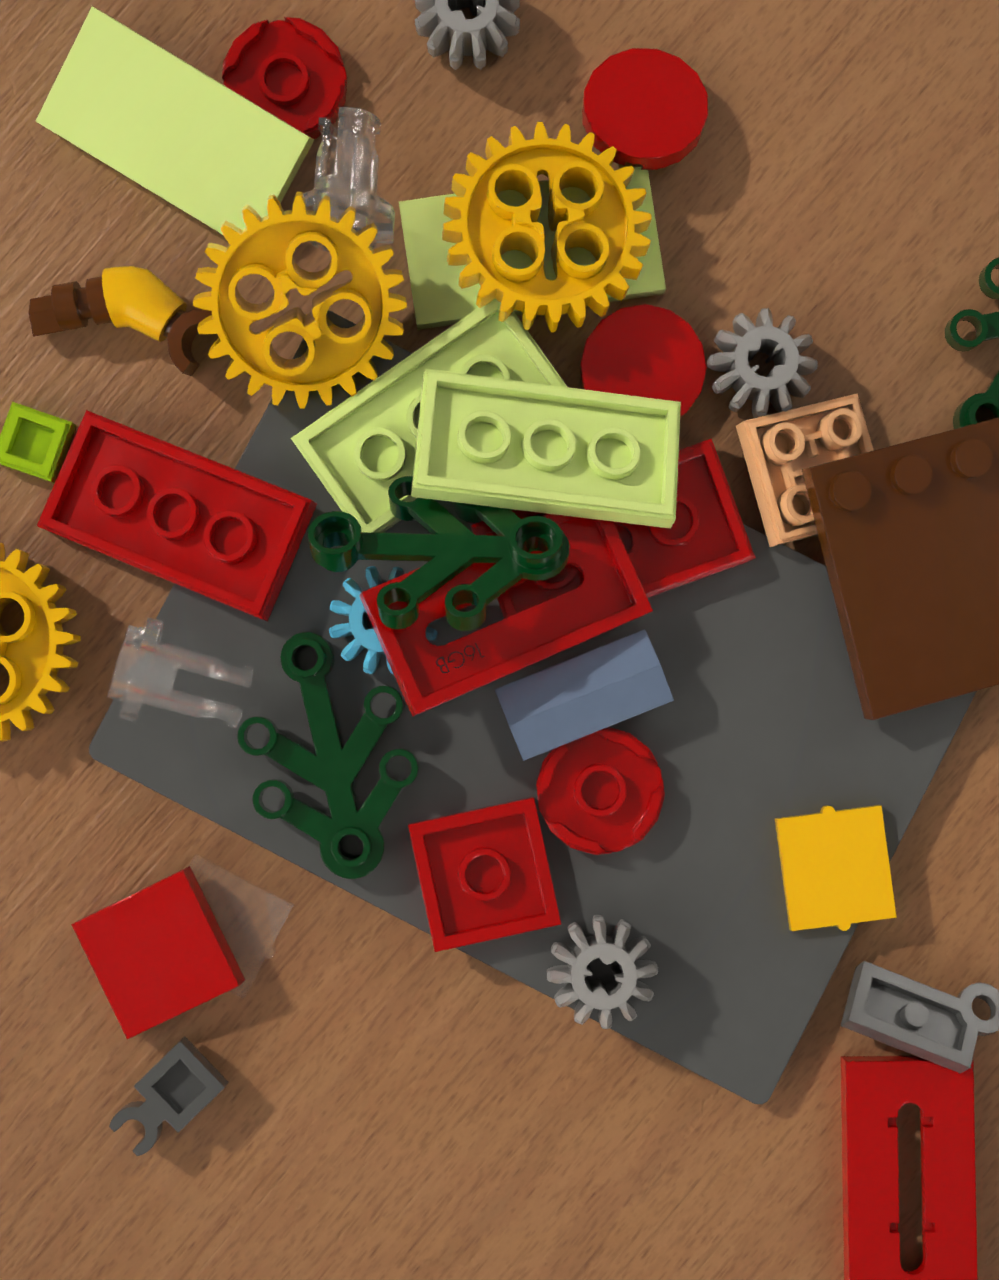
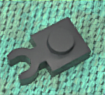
M184 1036L134 1085L146 1100L144 1102H131L122 1107L111 1120L109 1127L115 1132L127 1120L134 1119L140 1121L145 1127V1137L141 1139L132 1151L136 1156L143 1155L159 1139L164 1120L179 1133L226 1087L228 1081Z

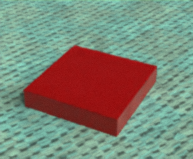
M534 797L408 824L435 952L561 925Z
M190 866L71 924L127 1039L240 986L245 981L241 969Z

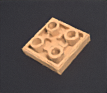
M858 393L745 420L736 425L769 547L818 535L802 469L874 451Z

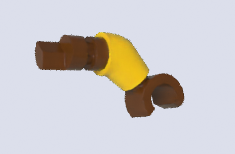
M120 266L103 269L102 276L86 279L85 287L82 288L77 281L53 285L51 295L30 299L29 319L33 337L83 328L88 325V319L93 318L97 325L113 322L116 328L131 327L158 342L168 338V352L173 364L183 374L192 376L200 365L192 355V342L198 334L197 327L199 322L211 316L212 311L193 309L185 312L186 302L150 270L134 266Z

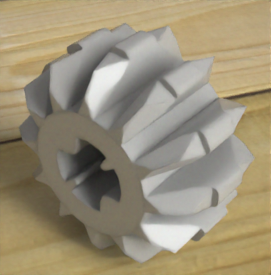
M415 0L416 9L421 12L415 19L417 34L423 37H430L427 42V49L433 58L449 50V62L454 70H457L462 65L464 56H472L474 65L482 70L486 66V50L497 56L504 57L508 52V42L505 37L516 36L519 33L520 19L514 12L520 7V0ZM470 8L472 15L477 17L465 20V16L460 9Z
M769 308L760 310L755 326L744 313L736 315L732 321L735 333L720 330L714 339L718 348L723 352L712 354L707 360L708 368L714 371L726 372V374L720 376L713 383L712 389L714 393H723L733 388L736 395L730 401L729 409L737 412L747 399L752 400V414L754 418L767 414L769 401L777 412L790 410L792 408L790 395L804 398L811 389L807 380L801 375L812 374L818 367L817 360L799 355L813 343L812 336L803 334L793 339L789 333L795 326L796 319L790 315L781 322L778 328L774 327L773 315ZM757 352L766 353L769 356L765 363L772 360L775 363L774 368L766 377L755 373L759 365L751 368L748 363Z
M594 915L592 918L594 935L586 938L582 928L576 922L568 926V932L576 943L574 949L561 942L553 943L551 953L557 959L568 963V965H557L548 968L546 971L547 980L556 984L568 983L554 995V1000L558 1007L568 1006L579 999L574 1011L575 1022L583 1025L589 1019L593 1008L598 1009L601 1028L610 1029L613 1022L611 1009L619 1007L624 1018L628 1021H632L637 1017L633 1004L629 1001L631 995L642 1001L650 1002L654 996L652 989L637 979L657 975L658 965L655 961L637 960L651 947L645 936L637 937L625 944L631 929L628 921L621 919L615 925L611 936L606 935L604 917L602 915ZM600 958L606 965L617 961L619 967H612L615 979L606 985L599 978L588 982L585 976H592L589 965L592 960Z

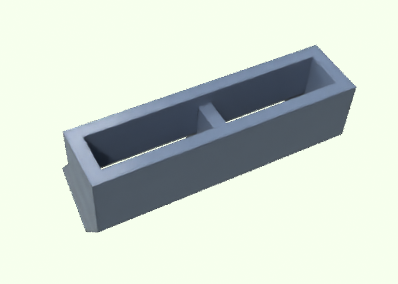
M645 629L495 689L523 761L674 701L659 659Z

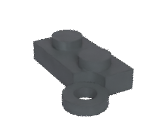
M863 961L855 968L840 1026L962 1073L971 1068L977 1036L990 1035L999 1030V990L990 984L979 982L967 986L955 997ZM975 998L982 999L989 1005L991 1010L989 1020H981L973 1013L972 1002Z

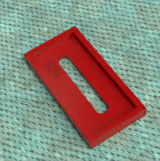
M555 514L542 516L553 520L568 538L569 559L567 565L575 566L580 571L582 578L579 586L445 645L436 646L431 644L426 638L425 632L428 624L446 616V594L457 585L472 584L496 563H473L419 603V616L411 626L404 629H392L381 622L378 613L377 596L384 586L390 583L401 582L418 569L361 592L359 595L412 717L652 612L653 609L614 522ZM531 551V552H529V553H532V554H540V553H544V552H542V551ZM522 578L520 581H518L510 588L529 581V579ZM397 601L391 603L388 608L401 610L407 607L408 604ZM463 603L455 609L459 611L473 604Z
M841 1056L844 1280H978L974 1060H972L971 1068L958 1073L918 1056ZM908 1103L918 1105L921 1129L923 1259L921 1265L911 1271L902 1268L900 1263V1232L898 1231V1223H900L898 1127L896 1126L898 1111L903 1105Z

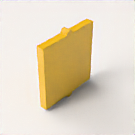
M825 805L821 808L820 813L775 818L788 922L791 931L837 926L840 930L847 931L852 923L897 918L881 805L836 811L833 807Z

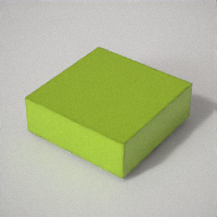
M12 402L0 435V465L55 484L77 425L65 419Z

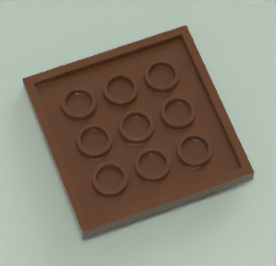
M999 417L802 469L864 719L876 720L999 685Z

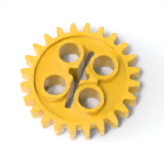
M537 122L533 139L525 140L521 131L516 126H513L510 129L508 146L506 148L498 140L490 136L487 138L485 148L487 160L470 152L466 160V170L469 176L455 173L452 178L451 190L457 196L445 198L443 214L453 220L443 224L442 240L457 244L448 249V265L459 266L467 264L460 273L458 285L462 289L479 283L481 287L478 292L476 305L481 308L494 299L501 302L498 318L501 322H504L514 310L522 312L524 330L531 328L536 315H545L550 332H556L561 314L567 313L577 328L582 327L586 317V306H589L594 313L603 317L606 315L610 305L607 294L622 301L629 289V285L624 278L637 280L643 264L636 257L646 255L651 240L640 233L647 231L652 215L635 210L643 204L646 190L644 188L626 189L635 169L632 165L618 170H614L611 167L617 151L614 146L606 149L600 155L592 152L594 133L589 132L578 145L571 142V131L568 124L562 126L557 139L548 138L543 122ZM541 174L548 178V222L550 230L556 232L551 248V258L556 279L552 281L545 277V233L543 224L538 222L542 196L537 176ZM568 187L580 188L588 194L590 200L581 204L573 203L563 196L561 190ZM504 190H516L523 194L528 202L516 207L508 206L500 201L497 194ZM574 247L585 248L593 254L596 262L587 266L577 265L568 258L566 251ZM511 250L522 251L531 258L533 264L523 269L512 268L503 261L501 255Z
M296 192L292 210L284 211L276 196L270 195L267 205L268 215L263 218L250 205L243 207V219L246 224L244 230L228 221L222 224L221 231L229 243L228 247L208 243L204 252L218 267L198 268L195 279L202 284L212 288L211 291L195 295L193 299L194 307L212 311L211 316L199 322L197 327L198 334H218L219 339L210 347L208 355L211 359L230 355L232 360L225 375L228 380L237 377L244 371L251 375L247 394L254 395L265 383L272 386L271 396L273 405L278 406L286 390L295 391L296 401L300 409H305L309 391L318 390L326 406L332 405V386L340 384L347 393L354 396L357 394L354 378L357 372L371 380H375L378 377L377 369L371 360L373 355L389 360L393 358V349L383 339V336L403 335V324L390 317L389 312L407 308L406 297L389 293L388 289L404 281L402 270L397 269L383 270L382 266L394 255L391 245H385L372 249L370 244L378 231L374 223L363 227L358 232L352 228L356 214L354 207H348L337 219L330 216V196L324 195L316 211L307 210L303 193ZM317 241L329 250L331 260L323 270L307 272L301 269L295 262L293 256L295 249L301 243ZM344 270L352 273V278L348 282L333 286L317 294L312 299V313L305 315L299 307H296L284 313V315L273 321L269 327L260 332H253L250 329V324L254 321L269 317L285 309L289 305L291 289L297 288L301 295L306 296L325 285L338 273ZM249 274H260L271 282L274 295L265 303L252 304L240 295L237 288L238 281ZM349 299L358 303L364 311L361 321L350 328H340L334 325L327 315L329 307L334 302ZM295 332L304 338L308 348L299 358L285 359L274 351L271 344L272 340L280 333Z
M0 543V620L3 609L9 603L17 601L24 611V622L22 627L12 635H8L0 623V663L7 669L10 676L9 686L6 692L0 696V742L11 740L10 721L22 731H29L35 728L29 710L34 709L42 714H52L55 709L47 698L46 693L49 690L68 692L70 687L57 676L59 668H77L79 663L73 658L63 655V647L81 641L80 635L63 632L62 627L63 623L77 615L76 610L56 608L54 604L62 597L66 588L59 584L42 586L50 571L45 565L37 564L25 571L29 553L15 549L5 560L4 543Z

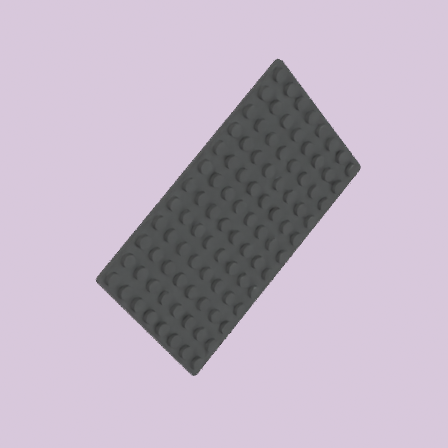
M327 311L329 320L340 328H350L357 325L332 311ZM304 338L293 359L301 357L306 352L308 345ZM384 339L392 347L394 356L391 360L375 355L372 356L371 360L377 369L378 377L412 353ZM357 372L354 375L356 392L373 380ZM340 384L332 386V405L328 406L321 399L318 390L309 391L305 409L299 408L295 391L286 390L278 406L273 405L271 399L235 469L309 498L317 503V506L268 622L174 583L90 743L89 753L91 757L430 935L431 932L408 824L534 797L561 925L457 947V949L554 999V995L558 990L568 983L556 984L549 982L546 971L550 967L568 965V963L557 959L551 953L553 943L561 942L573 949L575 948L576 943L568 932V926L573 922H576L582 928L587 938L594 935L592 928V918L594 915H602L604 917L606 935L611 936L615 925L621 919H624L631 925L630 934L625 944L637 937L645 936L651 947L637 960L655 961L658 965V974L649 978L637 979L652 989L654 992L652 1000L650 1002L642 1001L631 995L629 1001L633 1004L637 1017L632 1021H628L624 1018L619 1007L611 1009L613 1022L610 1029L754 1104L766 1103L770 1099L859 924L852 923L847 931H842L837 926L791 931L789 929L775 818L820 813L821 808L825 805L833 807L835 811L881 805L890 863L977 691L876 720L864 719L826 566L783 544L769 547L766 535L743 524L756 559L650 597L648 600L653 609L652 612L412 717L396 678L387 667L385 654L381 653L379 665L374 674L363 671V663L368 652L367 648L351 661H345L341 657L343 649L355 638L353 635L340 639H334L330 636L329 628L337 624L349 623V616L339 615L331 611L330 604L333 600H339L352 606L356 598L343 587V582L347 578H351L358 583L363 591L370 589L366 579L367 567L375 566L380 573L381 583L388 581L393 567L402 568L404 574L422 567L428 561L358 560L352 568L343 572H331L314 561L308 540L309 526L318 516L331 511H341V509L291 438L351 397V395ZM436 500L471 532V525L479 523L466 522L460 519L455 513L454 502ZM401 520L383 532L431 534L417 520ZM334 546L331 549L341 548L343 546ZM497 598L486 606V619L480 627L474 630H457L448 623L446 616L428 624V627L435 629L438 635L435 641L429 642L436 646L445 645L503 620L504 617ZM471 605L459 611L468 612L475 609L476 606ZM368 617L367 627L368 629H374ZM645 629L659 659L674 701L609 727L631 733L651 750L661 769L665 797L658 821L643 840L618 852L594 855L570 848L550 831L539 811L536 782L542 761L550 750L523 761L495 689ZM302 632H310L322 636L330 643L333 649L334 665L325 679L342 749L365 713L364 700L369 691L378 686H389L396 689L404 701L402 715L398 720L387 725L351 784L357 812L380 780L379 764L387 752L398 748L409 750L416 756L419 763V772L416 779L410 785L401 789L379 826L385 843L384 854L380 863L371 873L361 878L346 879L335 875L325 866L321 858L319 841L281 818L267 819L262 817L253 806V793L258 785L267 780L279 779L286 782L292 788L294 798L331 817L325 791L266 755L254 756L246 753L240 747L237 739L239 727L245 720L251 717H266L276 724L279 733L316 755L299 682L287 676L282 668L280 658L286 641ZM302 646L296 651L295 663L301 670H310L316 665L318 655L312 646ZM380 693L373 699L372 709L377 716L388 718L395 712L396 701L389 693ZM256 723L248 730L247 739L253 747L263 748L269 742L270 733L264 725ZM394 756L389 760L387 771L393 779L401 781L407 779L411 774V763L404 756ZM268 787L262 795V802L267 809L279 811L285 803V796L279 788ZM349 834L341 839L340 850L345 857L354 859L362 855L364 846L358 836ZM596 958L589 963L592 976H585V979L590 982L595 978H599L604 985L609 984L615 979L612 967H619V963L615 961L612 964L606 965L600 958ZM579 999L568 1005V1007L575 1010ZM593 1008L589 1018L599 1022L598 1009Z

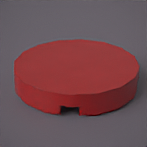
M284 17L285 21L276 20L270 23L267 19L252 24L233 41L223 61V85L309 137L317 139L336 122L346 102L348 78L337 45L323 29L301 18Z
M632 48L609 56L593 70L584 89L582 124L586 133L591 132L595 134L593 146L601 153L614 146L617 151L613 162L625 166L626 162L642 165L641 170H658L680 162L697 146L708 117L707 91L698 73L680 57L659 49Z
M642 304L620 308L598 323L586 340L579 369L582 387L585 390L681 402L680 418H682L700 395L707 368L703 344L688 322L669 309Z
M611 727L604 728L550 750L542 761L536 782L539 811L550 831L570 848L594 855L618 852L643 840L658 821L665 797L661 769L651 750L631 733Z

